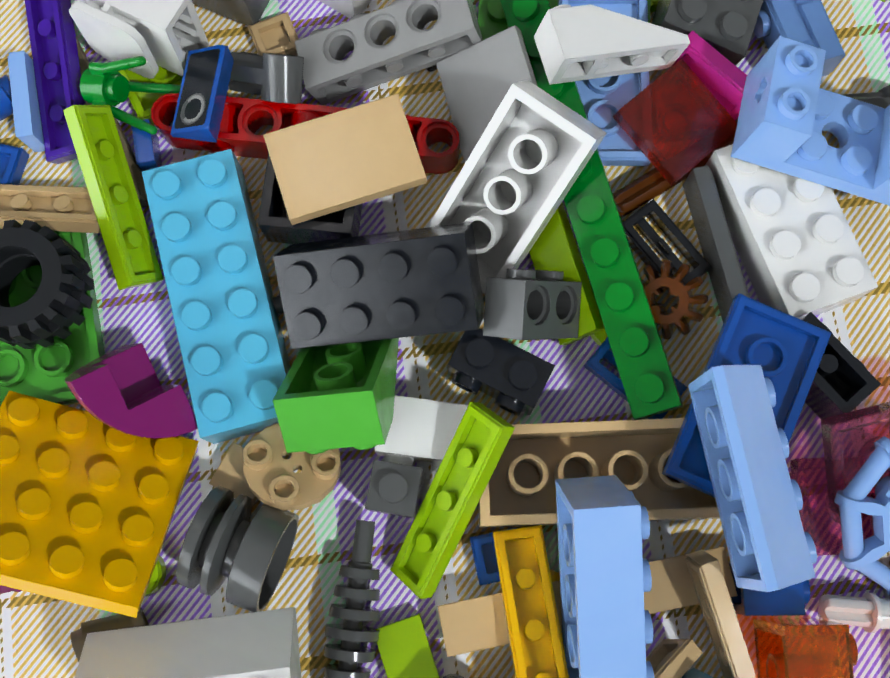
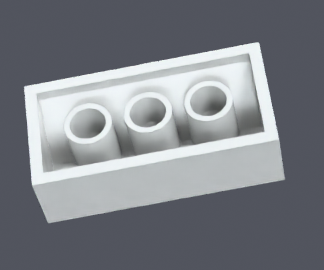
M290 607L87 633L75 678H302L296 608Z

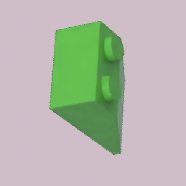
M399 338L301 348L273 398L287 453L305 451L309 454H319L329 449L349 447L366 450L385 444L394 413Z

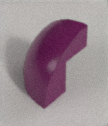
M142 343L124 345L80 367L65 378L69 390L84 409L99 421L123 433L146 438H169L198 429L195 415L181 384H160Z

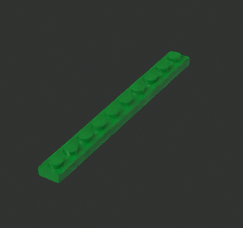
M500 0L509 28L515 25L521 30L537 86L588 120L576 81L549 85L534 40V35L547 10L551 9L549 0ZM597 148L565 196L564 202L634 420H641L683 407Z

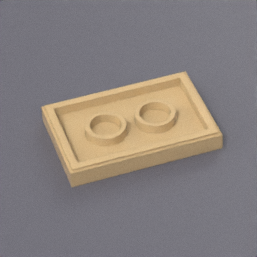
M398 93L263 134L285 208L292 225L427 183V177Z

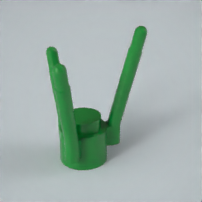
M143 56L106 63L90 62L89 68L82 73L80 78V91L83 99L88 103H92V105H110L115 119L155 135L158 131L157 127L113 106L126 101L130 91L179 94L181 85L128 81L125 76L118 72L145 65L146 59Z

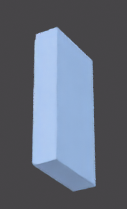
M25 51L10 52L7 58L15 136L34 152L45 151L33 59Z

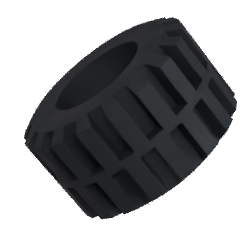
M15 219L4 221L3 229H0V341L14 347L18 345L24 349H35L36 343L43 347L54 345L55 336L63 340L70 336L72 332L69 330V327L73 323L80 326L85 320V317L80 315L83 307L91 308L93 299L86 295V292L94 290V280L86 275L91 269L88 263L80 257L81 254L54 231L46 226L41 227L33 221L25 220L23 225H21ZM41 265L42 279L36 293L26 302L10 307L8 295L15 277L26 268Z

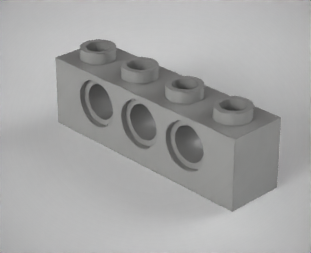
M395 0L387 7L371 13L354 15L349 21L334 27L314 30L309 36L296 40L295 45L298 56L304 57L303 80L305 89L321 105H325L434 66L437 62L479 43L483 39L472 0ZM437 20L431 28L423 30L426 24ZM395 35L391 42L382 45L388 37ZM353 50L352 54L347 59L343 60V57L348 52Z

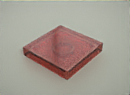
M683 59L675 63L613 116L671 186L730 137L737 127V122Z

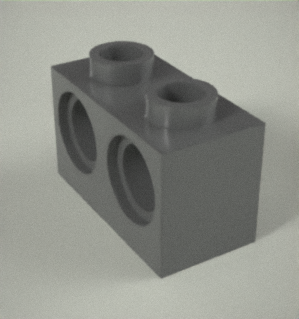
M507 269L506 278L487 277L483 336L515 340L578 338L582 282L563 281V271Z

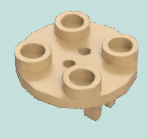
M279 423L266 427L252 441L247 443L243 449V473L251 493L263 504L280 510H302L321 502L334 489L341 474L339 448L329 449L319 454H309L305 451L287 453ZM286 455L291 456L289 459H284L283 457ZM297 469L302 470L300 473L294 472Z

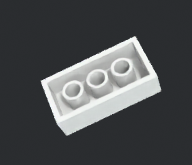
M529 80L511 85L428 227L472 222L481 289L485 295L487 277L506 278L507 269L519 268L607 134Z
M733 144L713 152L706 165H709V168L712 170L733 243L761 303L801 319L810 312L816 316L828 310L830 311L857 301L878 287L832 188L731 157Z

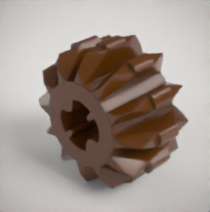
M663 260L661 264V277L651 264L646 265L643 270L649 283L642 280L656 325L662 324L661 334L663 339H670L672 337L673 323H675L680 333L683 335L688 334L691 329L684 315L696 322H701L704 317L701 311L691 307L692 304H705L708 302V295H692L691 291L704 282L703 278L699 276L686 283L684 278L690 270V266L686 263L679 267L675 276H672L671 260ZM661 287H669L670 294L679 297V305L676 303L671 306V312L665 311L664 304L656 303V295L664 292Z

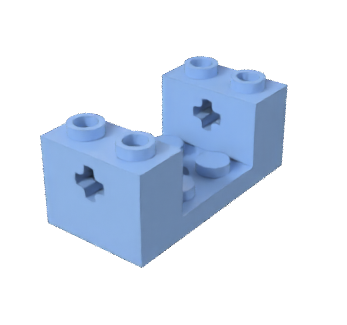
M779 36L746 76L731 157L890 206V105L882 108L820 88L826 50ZM822 131L832 133L839 142V148L828 145L826 138L822 135Z

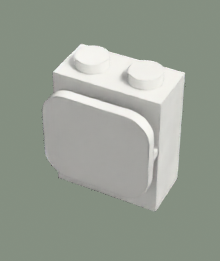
M76 0L69 9V14L88 45L96 53L109 61L143 56L146 59L145 65L128 70L149 79H153L159 71L158 66L183 77L188 51L209 46L192 0Z

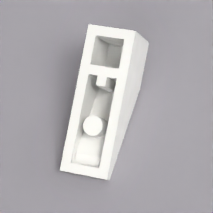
M563 4L548 9L534 35L549 85L668 69L672 67L690 44L687 34L591 4L581 6Z

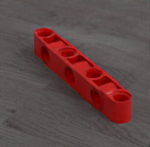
M177 93L165 94L159 97L151 108V118L164 139L172 147L207 151L210 153L232 149L234 155L238 157L268 159L269 152L264 136L255 134L260 127L264 125L273 126L268 132L270 133L348 108L302 103H277L261 99L226 96L217 143L171 136L172 126H170V123L175 115L179 97ZM406 115L425 173L445 174L452 171L459 160L460 139L457 128L451 122L443 119ZM436 142H443L450 146L447 151L439 153L429 149Z

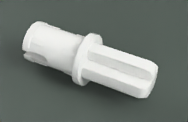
M869 592L863 594L862 597L824 594L819 598L818 616L827 624L859 626L869 633H876L879 629H890V599L879 598L875 593Z

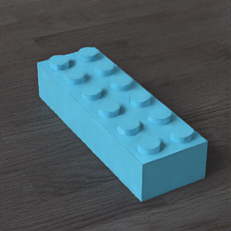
M232 149L142 171L199 436L205 441L217 444L261 432L266 427L279 423L273 398L291 366L279 317L272 300L274 296L243 169Z

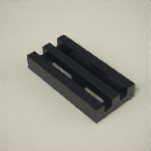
M654 199L622 222L630 247L645 265L651 264L660 277L662 261L633 226L638 228L664 260H671L672 270L677 273L683 263L672 252V249L644 219L648 215L694 268L684 278L686 283L696 277H702L712 268Z

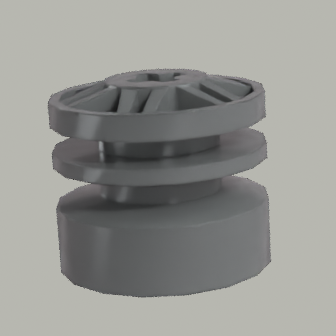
M221 486L215 487L202 502L186 533L177 563V584L194 589L199 584L200 593L212 596L221 587L225 579L228 578L226 587L227 603L251 612L263 611L272 598L288 562L298 529L299 516L287 510L263 505L252 521H250L252 499L250 497L240 494L234 499V492Z

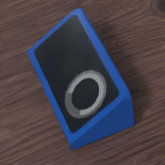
M216 45L188 51L170 133L172 137L217 143L234 63L228 46Z

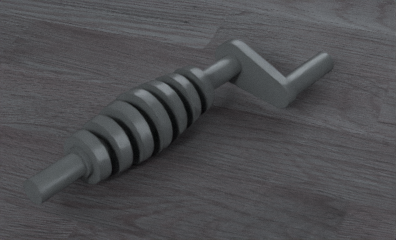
M356 520L352 559L348 565H341L339 576L348 577L349 583L348 585H336L333 595L346 598V604H331L328 615L344 619L343 624H326L325 636L341 640V644L324 645V656L333 660H339L338 664H327L324 666L325 678H370L371 670L358 666V663L374 661L376 650L361 646V642H377L380 630H375L376 628L363 626V621H380V610L365 606L366 600H380V590L368 587V580H380V570L372 568L373 564L371 563L375 522Z

